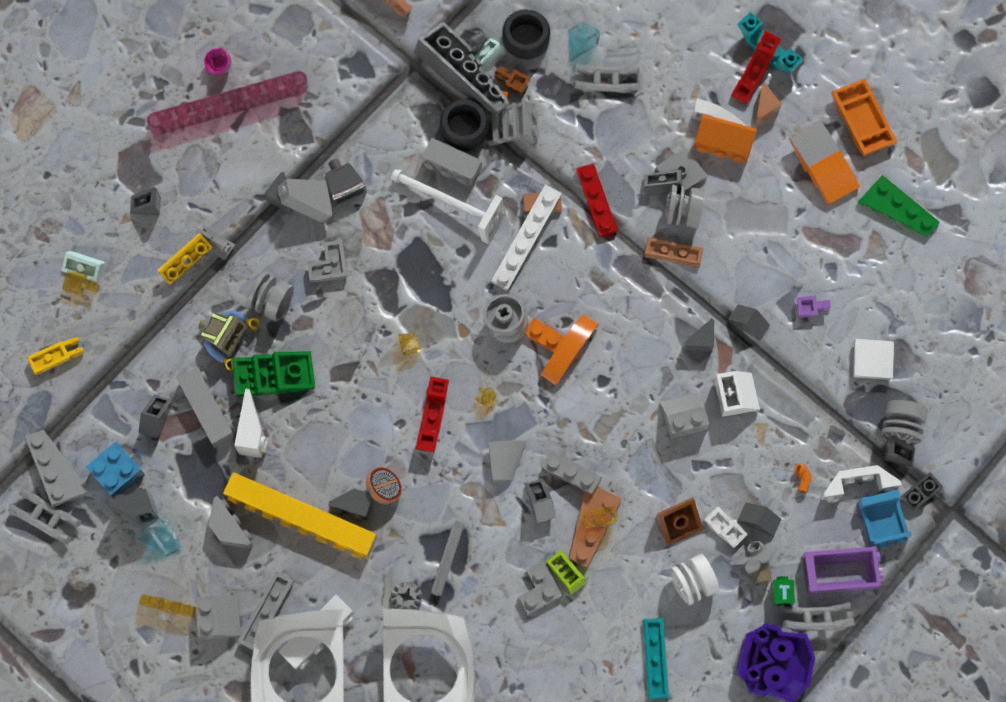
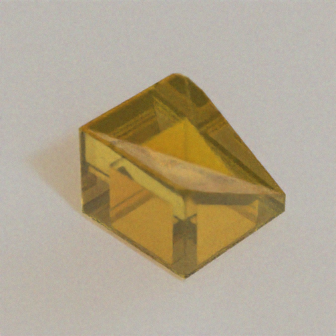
M417 333L398 334L402 356L421 352Z

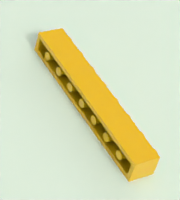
M234 472L223 492L227 498L226 501L233 505L240 503L244 505V509L247 511L263 513L262 517L272 521L273 518L279 520V524L286 528L293 526L298 529L297 532L305 536L309 534L316 536L315 539L324 544L330 542L334 544L333 547L342 552L346 549L352 552V556L361 560L363 557L368 559L377 540V534Z

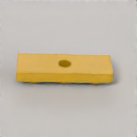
M198 233L165 262L157 272L171 285L213 247Z

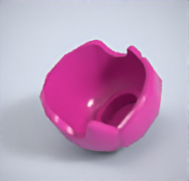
M223 48L211 49L204 58L205 69L216 76L228 72L232 64L229 53Z

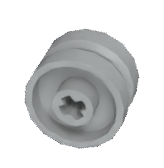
M501 294L490 299L485 305L483 312L484 321L494 339L499 342L510 343L523 337L529 322L525 307L519 298L510 294Z

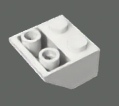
M733 371L716 374L714 384L722 417L760 410L752 373Z

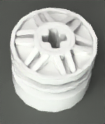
M703 554L689 559L690 569L683 562L679 564L680 570L677 566H673L670 569L674 586L688 606L694 604L693 597L696 601L701 600L700 590L707 597L720 591L714 571Z

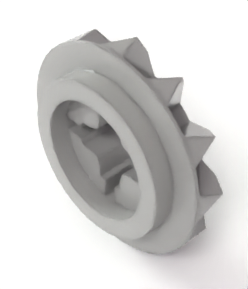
M402 582L396 585L391 592V603L395 609L417 610L422 603V592L414 583ZM410 590L409 595L412 599L407 600L405 605H403V598L400 595H405Z

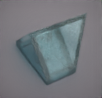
M582 21L568 30L569 62L599 44V29Z
M166 517L147 526L135 540L163 554L165 557L183 548Z

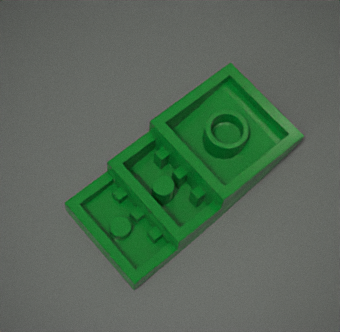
M311 351L274 352L273 354L231 359L235 397H243L245 389H249L252 396L316 388Z

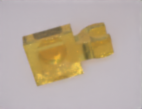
M67 271L62 289L82 294L84 289L98 292L99 285L95 282L86 281L87 276L85 274Z

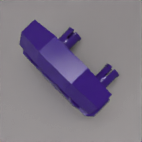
M765 623L758 629L747 633L743 638L736 673L744 681L749 694L765 697L768 694L784 702H794L810 686L816 657L807 634L782 632L781 627ZM779 646L784 647L785 651L783 653L778 651ZM759 654L765 662L756 665ZM772 675L778 677V682L772 680Z

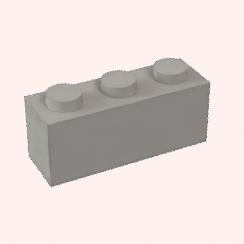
M433 138L430 139L422 155V164L430 170L436 169L443 176L448 178L451 176L463 185L468 184L472 186L482 168V160Z

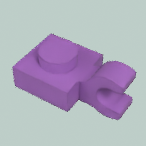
M816 296L797 297L796 299L798 317L817 316L818 311L827 312L831 308L830 300L817 301Z

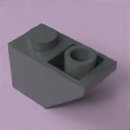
M352 489L329 501L328 506L334 514L343 516L344 513L351 515V519L362 521V519L367 520L374 499L371 497V493Z

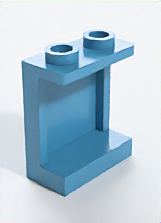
M899 490L861 498L857 502L870 547L877 546V549L888 547V543L891 542L902 544L907 542V539L912 536L911 531L908 532L899 503L901 498Z

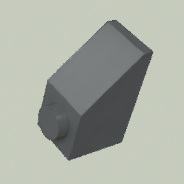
M153 395L141 412L138 433L157 438L164 428L172 399Z
M543 478L525 483L526 492L537 523L547 522L550 519L556 518L552 497Z

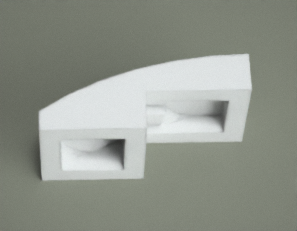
M719 506L715 507L703 520L732 548H735L748 535Z

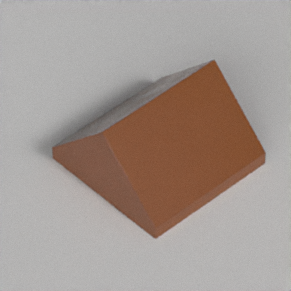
M693 497L657 513L655 517L668 546L704 530Z

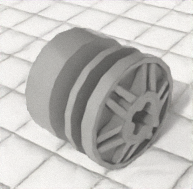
M672 185L666 201V224H671L672 218L675 216L676 225L680 224L681 218H685L686 227L698 228L703 207L704 189L691 188L689 196L685 195L684 186H681L680 194H676L677 185Z
M263 272L253 284L246 306L250 310L255 309L256 313H261L265 309V317L278 322L289 307L294 294V286L285 281H280L276 285V277H270L268 273Z
M888 401L885 416L890 420L883 422L885 428L882 429L881 435L886 439L894 436L907 444H920L923 440L921 434L924 433V428L920 425L926 423L927 408L910 401Z

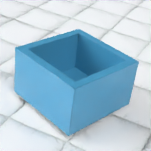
M117 441L86 466L112 497L123 494L145 475Z

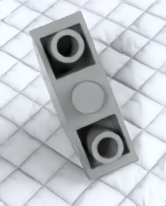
M218 496L214 497L209 526L223 545L236 547H253L250 542L253 538L247 530H241L239 525L242 523L236 514L231 516L228 511L230 506L224 498L220 500Z

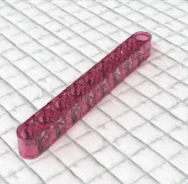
M296 71L153 112L147 117V124L153 134L161 135L303 94L308 90L307 76L301 71ZM297 81H303L302 84H295ZM279 86H286L282 90L278 89ZM262 91H268L265 95L260 94ZM244 96H250L247 100L242 99ZM232 101L230 105H224L225 102ZM209 106H214L212 110H206ZM196 111V114L188 115L190 112ZM174 116L178 117V119L175 121L171 120V118ZM155 122H160L159 125L153 126Z

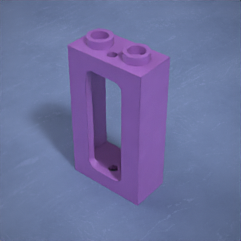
M876 547L805 552L802 555L807 595L878 589L881 583H883L882 571H879L878 566L881 558L880 553L876 551ZM864 561L866 563L868 578L865 580L817 583L815 564Z

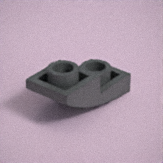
M930 472L906 491L901 498L914 512L941 490L943 486Z

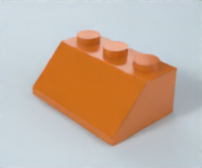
M702 114L693 148L701 153L709 152L719 158L727 157L738 163H747L757 128Z

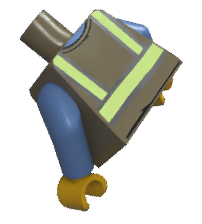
M235 310L222 312L221 314L214 313L209 321L201 320L198 326L199 330L202 331L201 337L205 340L204 346L209 355L220 363L223 362L226 369L231 372L232 369L228 367L231 359L226 357H230L247 325L249 330L255 332L257 328L253 327L251 323H260L257 318L248 319V316Z

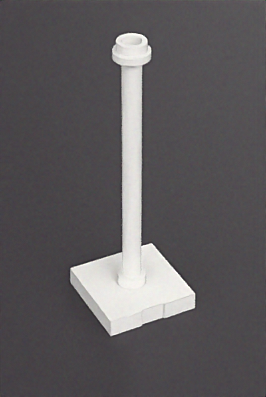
M395 169L392 173L391 179L395 183L401 181L481 218L478 229L481 240L489 244L506 214L503 198L497 195L494 197L488 210L483 212L403 175V171L400 169Z

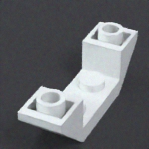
M878 465L843 470L837 473L821 496V500H827L828 503L839 501V498L844 495L842 482L844 485L855 483V480L863 479V482L872 481L876 477L878 491H885V493L899 489L902 484L900 480Z

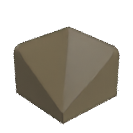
M769 562L762 563L759 570L752 573L754 585L768 584L772 580Z

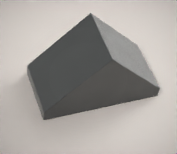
M280 172L266 190L265 195L268 201L289 214L292 213L291 208L281 204L280 196L278 195V186L286 180L285 172Z
M152 187L132 195L130 213L160 215L161 196L157 188Z
M739 304L727 320L759 341L770 326L757 309Z
M711 318L684 342L682 348L685 351L712 352L714 348L715 321Z
M891 436L885 443L882 461L913 467L915 448Z
M745 503L737 521L774 537L781 518L765 506Z

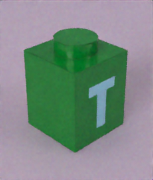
M787 576L776 577L771 583L772 606H793L795 604L794 579H788Z

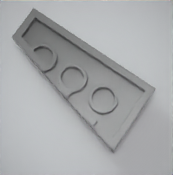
M44 430L25 436L29 451L52 507L90 494V491Z

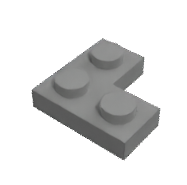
M342 240L324 243L325 261L307 263L310 283L348 278Z
M544 561L526 570L535 588L519 596L518 599L526 614L529 615L561 598L562 594Z

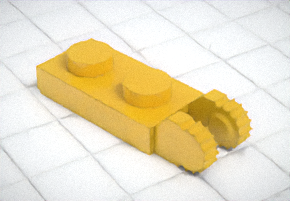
M73 337L64 342H58L28 356L27 359L34 375L41 374L71 360V358L83 354L84 349L82 347L69 352L66 349L80 342L79 338Z

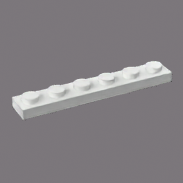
M547 185L543 187L492 278L491 283L506 291L509 290L562 193Z

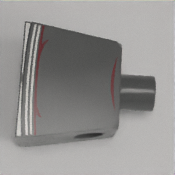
M333 159L328 163L331 171L326 173V178L335 207L367 193L366 184L350 163L341 166L339 159Z

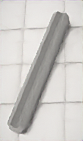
M454 521L431 590V594L440 597L442 595L464 527V523L460 521Z

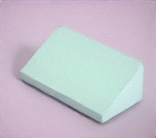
M490 38L474 56L481 61L482 68L487 72L506 54V50L502 43Z
M68 251L65 253L61 271L97 282L105 262Z

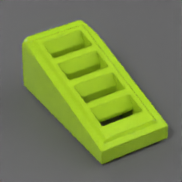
M562 550L546 561V564L571 595L586 585L587 582L583 575ZM561 559L564 560V561H563L560 565H558L557 567L554 566V565H555L557 562H559ZM568 565L569 567L560 574L559 571ZM571 572L574 573L573 575H571L569 578H567V579L565 580V577H566L567 575H569Z

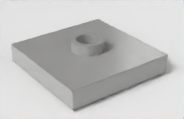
M686 147L655 167L657 173L681 170L685 192L707 178V174Z

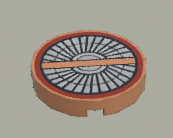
M376 467L368 473L366 488L370 490V495L373 499L387 505L394 503L400 498L402 484L393 471L385 467Z

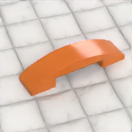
M582 314L560 343L540 376L557 386L574 358L599 324Z

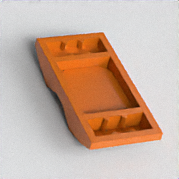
M865 78L831 92L837 111L846 123L853 143L863 156L898 142Z

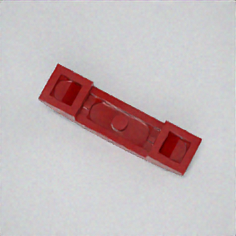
M765 30L731 97L748 104L782 38Z
M430 376L416 450L435 453L447 398L448 379Z

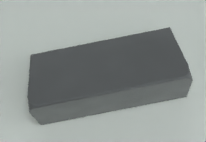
M681 170L644 174V190L647 197L667 195L672 185H677L676 193H680L681 186H683Z

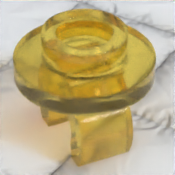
M489 387L478 389L482 393V397H475V400L486 407H490L496 400L494 389Z

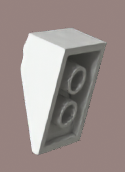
M245 389L234 446L239 455L262 458L263 452L266 453L268 441H266L252 394L249 389Z

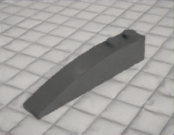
M442 22L418 39L414 53L457 91L495 114H498L509 105V101L500 88L491 81L488 71L485 72L482 68L481 61L473 55L471 47L445 22Z

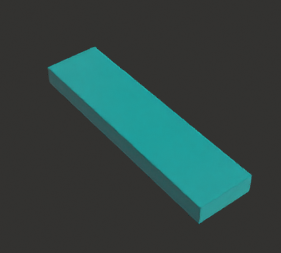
M663 618L643 619L648 700L669 699Z

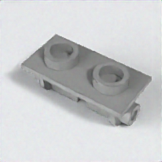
M203 226V228L199 227L196 230V234L200 233L213 247L209 251L224 260L235 246L234 243L206 226Z

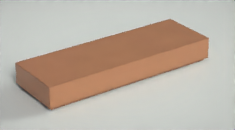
M648 237L644 257L700 267L703 248Z

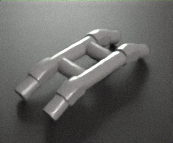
M574 64V71L587 75L593 74V84L574 81L573 88L587 92L608 91L619 93L639 90V83L619 84V75L628 76L640 73L639 66L617 68ZM601 74L612 75V84H601Z
M22 488L19 495L37 505L30 515L13 504L8 511L58 541L69 544L71 538L54 528L60 519L75 527L81 525V520L57 507H52L49 502ZM44 509L53 514L48 524L38 520Z
M850 602L830 607L801 608L782 605L780 608L781 613L789 614L793 617L803 616L804 622L784 621L783 627L795 632L840 631L856 625L853 617L834 622L831 619L833 615L843 614V612L852 610ZM811 615H823L824 622L812 623Z

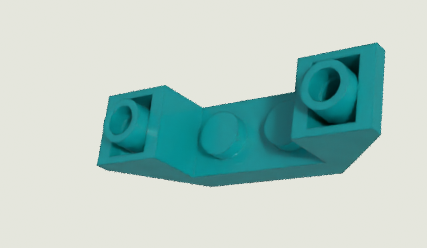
M750 11L737 25L748 45L756 50L764 34L762 30L764 23ZM778 46L770 65L775 69L791 73L804 59L792 48L785 51Z

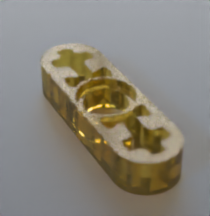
M141 594L138 602L139 605L187 617H194L196 612L195 606L146 594Z

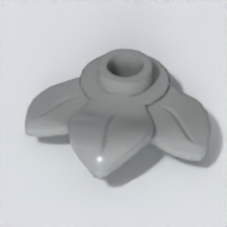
M754 541L748 545V551L741 553L736 558L734 566H745L747 573L751 574L758 571L762 563L769 562L772 555L763 543Z

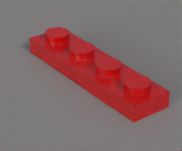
M594 163L576 168V173L599 238L616 233L617 227Z

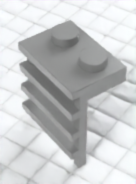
M523 100L521 103L514 102L500 111L502 112L503 138L501 139L499 135V113L495 114L487 110L488 115L492 114L493 140L488 141L489 146L519 139H525L531 145L538 143V111L526 100ZM509 110H512L513 136H510Z

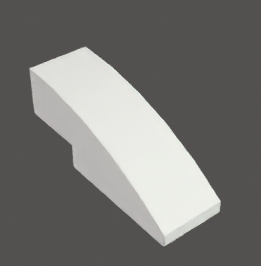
M697 98L692 119L701 121L702 114L745 125L734 114L721 106Z

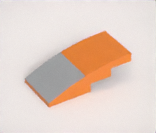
M822 122L789 138L804 171L809 173L815 188H819L826 204H831L860 188L844 155Z

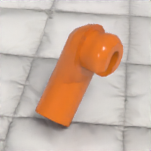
M797 464L794 470L800 479L798 491L807 493L812 475L805 465Z

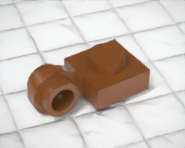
M499 67L494 72L496 80L500 82L508 80L505 87L520 95L523 94L530 81V77L515 69L511 75H509V71L504 67Z

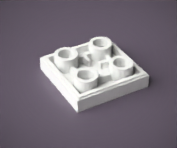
M855 339L853 377L892 380L894 342Z

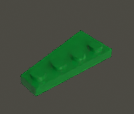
M883 175L858 201V204L866 205L872 208V211L878 214L880 212L888 216L890 220L898 221L904 224L906 228L925 237H928L940 223V221Z

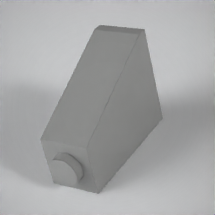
M286 179L278 186L281 204L320 223L326 222L333 216L327 181Z

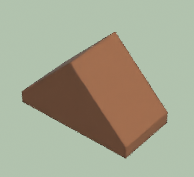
M762 84L760 89L755 125L761 124L779 112L782 105L766 84Z

